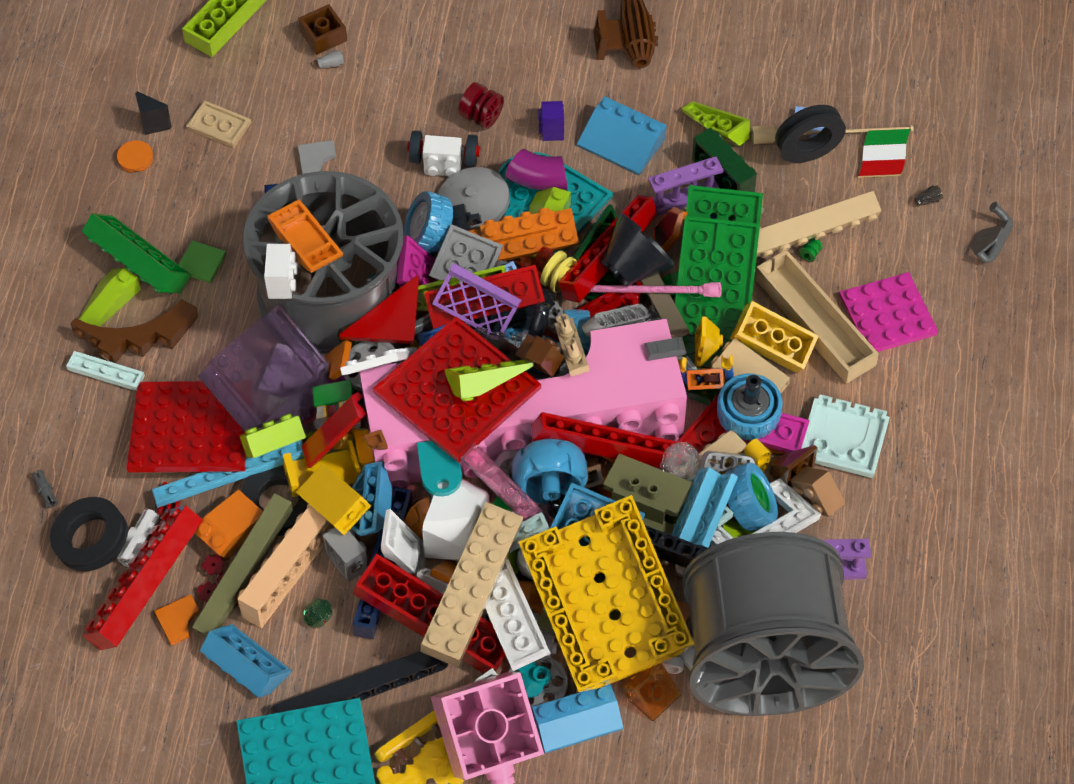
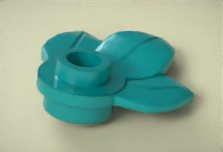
M534 662L518 669L521 673L528 698L541 694L543 687L551 680L550 670L544 666H537ZM539 675L545 676L543 679L537 678Z

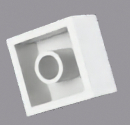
M267 244L264 278L268 299H292V291H296L294 275H297V263H295V252H292L291 244Z

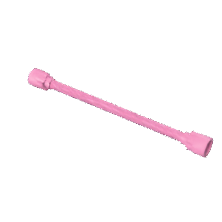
M710 282L700 286L629 285L626 287L625 285H595L589 292L703 294L704 297H720L721 283Z

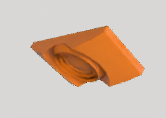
M300 199L267 216L278 238L285 244H291V250L295 252L297 262L310 273L343 256V252Z

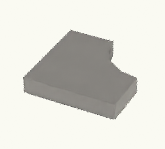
M334 140L298 145L302 174L319 172L326 162L336 158Z

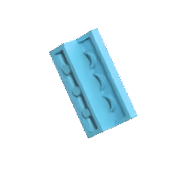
M709 467L699 469L671 535L708 548L738 477L732 473L721 475Z

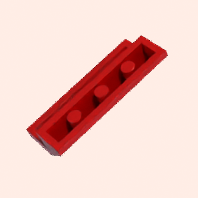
M359 391L352 395L301 446L309 468L316 465L367 414L358 404L363 398Z

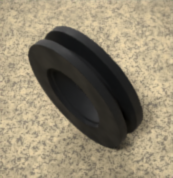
M814 105L804 108L787 118L778 128L775 141L785 160L793 163H805L818 159L832 151L842 141L846 132V126L836 108L830 105ZM824 127L816 136L808 140L797 141L805 132L814 128Z
M281 465L248 476L241 492L264 511L259 504V498L262 493L275 485L289 486L284 466ZM299 496L296 505L292 507L293 511L277 536H283L289 528L292 529L297 517L307 509L308 503L301 496Z
M86 497L71 503L57 516L51 528L50 543L55 554L70 569L81 572L93 571L104 567L118 556L126 543L128 527L124 516L111 501L101 497ZM97 519L105 521V532L96 544L82 549L72 546L73 536L82 524Z

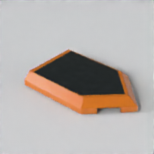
M673 207L653 229L654 241L666 253L681 237L682 230L680 228L683 219L687 216L686 211Z

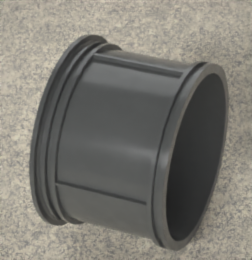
M335 171L311 172L292 177L266 192L254 205L246 220L243 233V247L248 265L258 278L257 301L260 315L271 334L284 345L326 355L342 343L337 336L340 328L355 323L392 295L393 292L402 287L397 283V260L403 245V225L400 214L393 201L385 192L361 177ZM300 199L343 252V256L312 273L301 266L303 270L311 274L312 280L304 294L292 291V299H268L264 278L267 244L285 243L278 238L267 216ZM355 254L377 270V273L371 279L368 278L366 283L359 288L353 287L341 273L351 267ZM331 276L344 290V294L316 297V293L325 277Z
M762 532L721 542L705 550L690 562L684 571L682 579L684 598L690 608L695 649L693 667L689 675V684L693 695L701 703L721 712L743 716L790 714L830 702L847 692L857 683L864 670V659L860 649L856 646L853 636L849 632L842 589L844 582L843 564L841 556L833 546L816 537L800 533Z

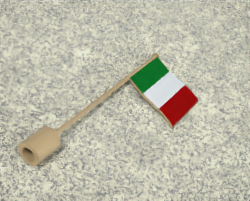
M774 125L752 126V144L775 143L777 129L774 128ZM910 125L909 127L846 129L845 133L868 132L863 146L862 167L858 178L901 176L905 165L907 139L909 133L914 130V127ZM807 131L803 135L818 134L821 131Z

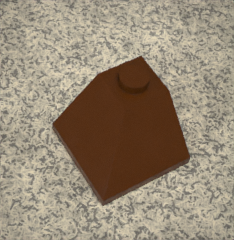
M813 445L785 453L781 457H776L771 462L770 475L776 480L780 478L788 486H791L790 480L806 467L814 468L818 447Z

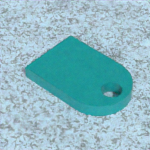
M432 441L418 442L417 449L424 488L430 494L439 497L455 493L462 483L460 462L455 461ZM442 482L449 485L446 489L438 488V484Z

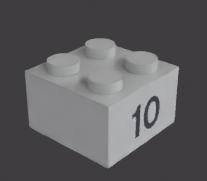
M334 527L322 535L326 556L348 582L366 571L368 561L366 556L367 549L362 541L358 542L352 529L343 535Z

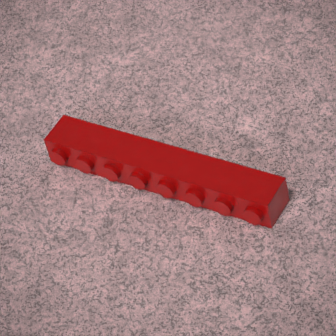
M637 195L621 212L642 228V232L657 216L653 197ZM617 218L559 281L564 300L580 303L609 270L601 261L603 260Z
M541 412L531 424L532 441L550 438L565 440L575 444L585 453L617 459L618 455L622 454L652 467L674 471L685 460L683 443L545 412Z

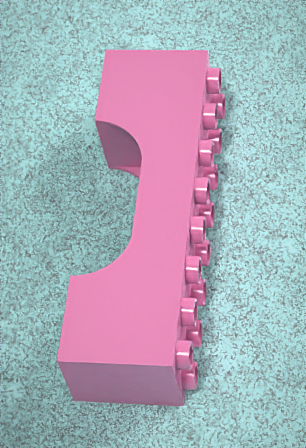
M667 319L590 331V350L586 357L590 371L573 377L568 373L559 377L537 380L541 383V389L460 461L462 474L469 478L480 477L490 469L502 452L506 450H520L534 442L532 441L531 424L541 412L617 429H625L672 441H677L684 434L687 395L677 357L648 361L644 348V343L672 339ZM399 362L359 371L363 408L367 413L365 415L367 429L369 433L381 429L388 445L386 450L372 448L374 461L384 462L392 487L405 489L410 483L422 481L417 443L431 440L373 393V388L403 363ZM583 452L584 455H585V458H592V457H597V456H599V455H595V454H590V453H585V452Z

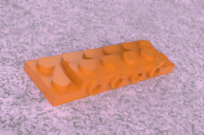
M542 208L535 214L523 212L517 218L505 216L502 218V221L498 222L494 220L484 221V225H480V228L470 230L471 233L503 245L498 260L503 261L579 245L572 208L556 212L549 210V208Z

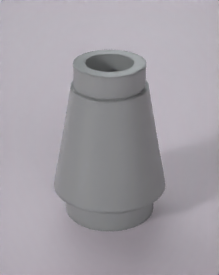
M334 50L321 58H317L320 69L340 67L341 64H345L341 50Z

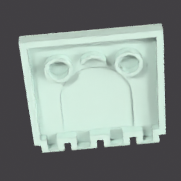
M821 394L818 399L814 398L802 448L813 445L818 447L815 464L874 478L890 418L886 416L887 411L874 408L872 413L869 412V406L857 403L852 408V402L836 399V402L832 403L833 397Z

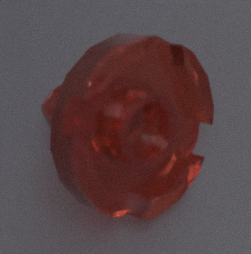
M543 246L535 258L522 256L519 265L521 268L536 265L540 280L541 274L553 256L554 251Z

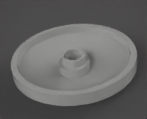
M472 167L456 172L443 183L438 194L447 197L451 201L452 206L464 203L467 212L471 214L479 213L481 215L482 223L471 226V230L480 228V225H484V221L487 220L499 221L507 211L510 202V193L504 178L496 171L484 167Z

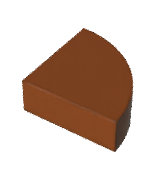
M381 429L362 435L363 441L369 447L376 450L388 449Z

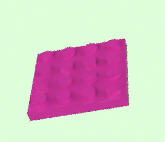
M909 272L843 290L839 293V297L852 324L877 352L938 334V329Z

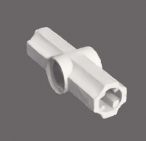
M150 509L143 511L136 526L131 527L128 531L126 543L117 557L118 562L129 567V561L138 555L141 544L149 539L151 536L150 531L158 524L160 515Z

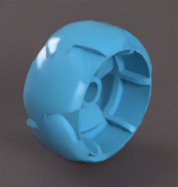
M550 438L531 442L515 454L511 466L513 485L517 493L527 501L547 504V500L554 501L559 499L561 493L566 495L571 483L585 488L588 478L587 462L582 450L575 444L565 440Z

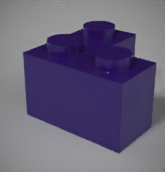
M563 101L541 102V109H538V127L543 141L564 140Z

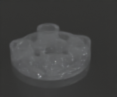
M678 442L671 444L663 454L660 464L661 469L687 480L692 475H697L700 465L699 454L688 443Z

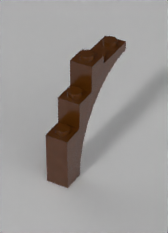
M181 299L162 316L137 326L124 328L100 327L75 318L71 322V328L76 338L84 339L92 347L98 349L101 359L116 363L127 349L135 355L138 354L144 357L156 341L162 347L173 349L197 320L198 312L197 307Z

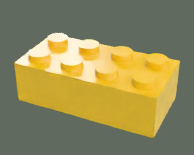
M751 301L745 305L730 339L736 338L751 350L798 373L804 370L818 335Z

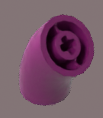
M522 149L514 156L507 168L506 178L523 187L540 191L551 187L568 190L562 156H542Z

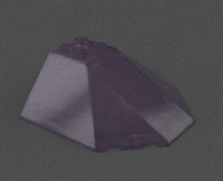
M279 304L213 357L198 377L244 432L252 427H256V429L263 427L262 423L274 420V422L279 421L280 416L291 413V416H299L305 436H307L315 428L313 421L317 417V408L314 406L313 387L328 384L327 371H329V363Z

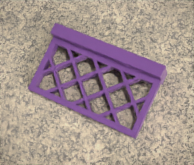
M453 263L432 304L500 341L522 300ZM452 276L459 279L461 287L450 290L448 282ZM473 286L476 288L478 296L467 299L464 288ZM462 289L465 300L454 303L451 292ZM449 293L452 304L443 306L438 303L441 295ZM488 295L493 297L495 305L484 308L481 297ZM479 298L482 309L471 312L468 301ZM466 302L469 313L464 315L458 314L455 305ZM506 304L512 308L508 316L501 317L499 306ZM496 307L499 318L488 321L485 310ZM483 311L486 322L481 324L475 323L472 314ZM500 320L502 329L497 335L491 332L489 323Z

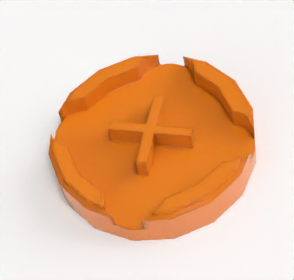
M133 140L126 142L117 152L119 166L131 173L146 170L153 162L151 147L143 141Z

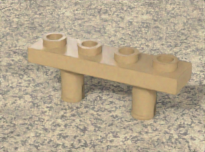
M562 314L564 320L562 321L559 315L556 318L557 323H554L570 375L573 377L588 372L590 369L573 317L569 318L567 314Z

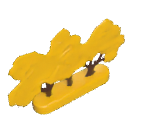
M435 710L376 751L374 755L379 762H385L394 755L397 756L393 767L382 766L377 770L376 777L379 779L380 784H426L430 778H433L436 784H462L464 782L463 779L456 778L453 775ZM434 729L436 739L434 741L422 742L420 737ZM415 741L421 748L420 753L415 757H405L402 750ZM407 760H411L413 763L408 764ZM401 761H404L406 770L401 774L399 765L401 766ZM394 768H396V774L392 773Z

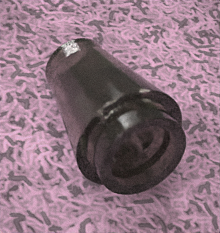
M932 185L914 196L917 206L937 203L943 199V195L938 185Z

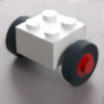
M412 131L410 141L407 144L410 163H420L423 153L424 175L450 177L456 172L461 171L462 154L465 156L466 167H476L477 157H480L481 147L478 146V135H468L465 147H462V138L425 135V141L423 142L422 131Z

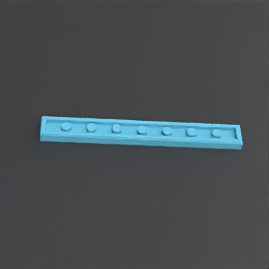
M302 440L256 458L246 457V469L242 472H201L154 488L152 492L156 505L159 508L241 480L250 475L283 465V454L291 453L293 461L305 458L301 447L303 445Z

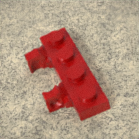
M636 282V283H634V284H631L632 286H633V285H634V286H635V285H637V286H638V285H639V286L641 285V286H642V284H641L640 282ZM607 292L577 310H588L590 318H592L597 313L613 310L621 305L639 304V295L642 293Z

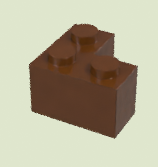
M528 334L515 354L520 360L533 362L534 368L551 377L554 376L565 358L560 353L561 349L549 338L545 337L543 340L537 335L532 337Z

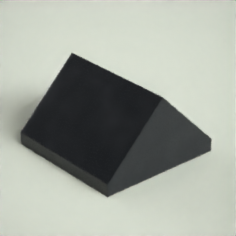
M137 91L135 95L145 135L170 130L172 125L168 105Z

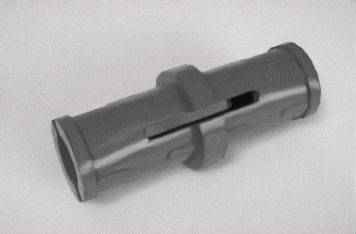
M37 471L40 478L34 472L32 478L38 487L37 492L42 496L46 508H52L50 500L55 507L58 501L52 492L53 487L48 483L44 471Z

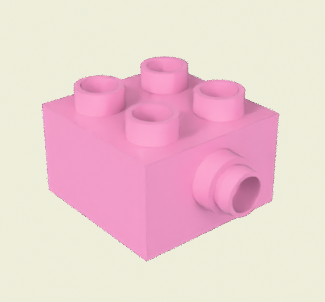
M508 671L430 696L454 777L467 780L485 774L486 779L491 780V784L515 783L514 775H512L515 772L513 764L544 754L521 673Z

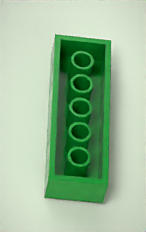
M91 213L82 230V233L87 236L90 242L97 243L102 251L113 255L115 261L126 265L128 271L138 274L141 281L151 284L153 286L152 289L158 293H181L191 276L188 271L113 215Z

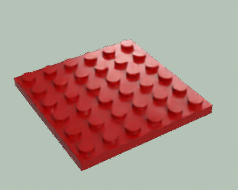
M456 316L373 388V393L459 463L541 389V383L524 371L484 394L474 396L473 400L462 401L461 398L454 396L446 377L445 369L462 366L479 369L482 364H495L499 366L501 362L512 361Z
M253 381L140 382L137 386L127 473L245 471L247 456L240 435L245 434V430L250 427Z

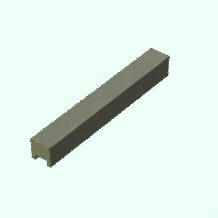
M274 493L192 628L196 634L207 637L209 631L223 626L238 601L240 591L248 585L251 577L293 511L291 501Z

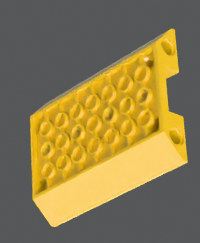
M632 495L594 510L595 515L558 530L555 526L519 541L578 692L602 688L677 657L694 645ZM584 536L590 538V543L587 546L579 544V540ZM603 573L606 578L604 582L596 583L594 581L595 575ZM611 611H620V618L618 620H611L609 618ZM629 647L636 649V655L632 658L625 656V650Z

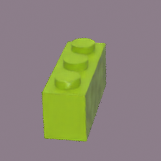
M291 413L280 416L279 421L274 422V420L264 422L261 428L256 429V427L246 429L245 434L240 435L247 458H256L306 438L299 416H291Z

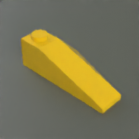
M707 317L701 318L695 331L694 365L697 369L703 366L719 350V346L723 345V335H720V329Z

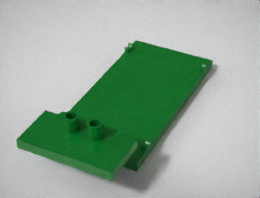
M689 185L686 206L687 216H685L677 286H700L710 282L721 283L720 297H704L703 294L676 293L675 305L689 329V335L682 337L686 350V355H682V357L688 356L694 364L695 331L702 317H707L720 329V335H723V345L719 346V350L700 368H711L713 359L717 355L720 357L724 352L722 349L728 341H733L730 338L745 305L752 301L763 193Z

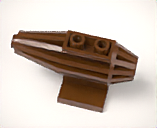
M621 0L619 20H606L605 10L597 11L593 30L597 60H604L606 50H624L625 55L634 67L644 68L650 64L655 47L658 46V36H655L656 22H653L652 15H649L643 0Z

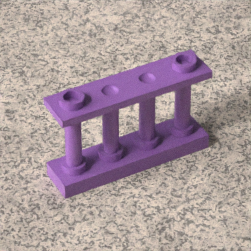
M717 157L648 177V181L656 194L653 200L657 216L667 214L673 207L679 209L686 208L689 186L680 189L681 185L690 183L692 186L719 188L714 175L723 173V168ZM707 178L706 181L697 184V180ZM673 188L672 192L663 194V191Z
M869 539L823 540L833 546L841 556L844 580L866 579L865 558H871Z

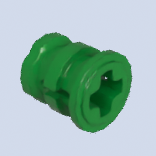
M815 238L809 239L808 243L803 248H800V257L807 262H814L815 257L823 248L822 243L819 240H815Z

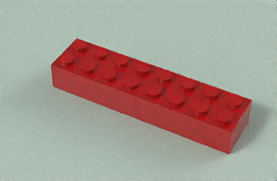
M184 505L164 511L160 517L162 519L160 523L150 531L151 536L149 539L144 541L139 547L140 552L129 561L127 571L118 577L116 587H113L107 593L105 603H102L96 609V616L85 625V632L82 636L97 649L105 650L119 645L202 523L203 519L188 506Z
M378 554L375 555L353 592V595L422 637H425L444 595ZM481 617L462 661L485 674L490 669L496 672L506 654L492 623Z

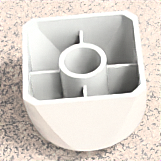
M462 479V483L455 493L444 497L433 496L422 529L425 558L460 560L485 502L489 503L487 491ZM445 482L438 484L440 489H446L449 486Z

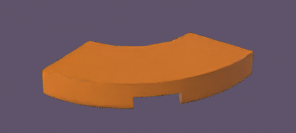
M430 496L416 502L404 520V523L421 540L423 539L422 529L424 520L431 504Z

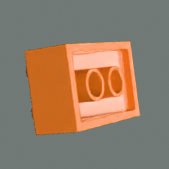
M237 490L203 518L195 534L218 555L229 560L247 539L263 510L240 490Z

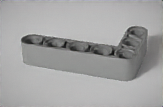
M635 304L597 313L583 324L582 329L590 337V331L654 320L642 304Z

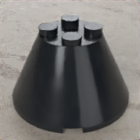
M621 213L617 218L603 260L601 261L607 269L612 271L611 274L628 287L631 284L672 269L675 265L668 254L650 236L647 238L643 235L642 228Z

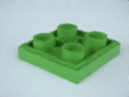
M192 240L179 265L191 274L190 277L211 283L226 257V251Z

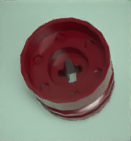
M473 82L466 89L460 100L458 114L469 121L474 120L475 124L481 125L485 129H489L496 122L502 111L504 97L494 90L488 91L486 86L478 82Z

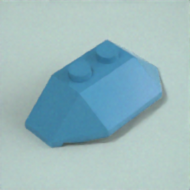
M383 461L366 464L362 469L363 472L357 477L352 486V489L371 505L352 527L360 536L376 533L383 529L386 510L391 509L392 486Z

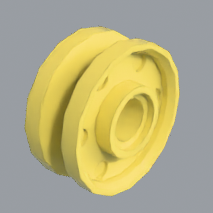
M563 251L556 252L550 258L541 274V285L545 287L550 285L551 291L554 293L560 292L559 281L577 262L576 259L573 257L567 258L566 253Z

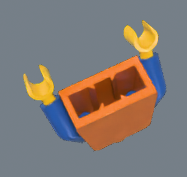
M730 355V358L721 356L722 368L689 370L686 367L687 358L683 357L682 361L677 358L681 376L685 384L688 385V390L722 388L727 381L734 377L733 355Z

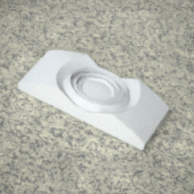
M387 509L381 542L384 558L394 561L401 569L418 578L417 573L426 566L424 543L391 509Z

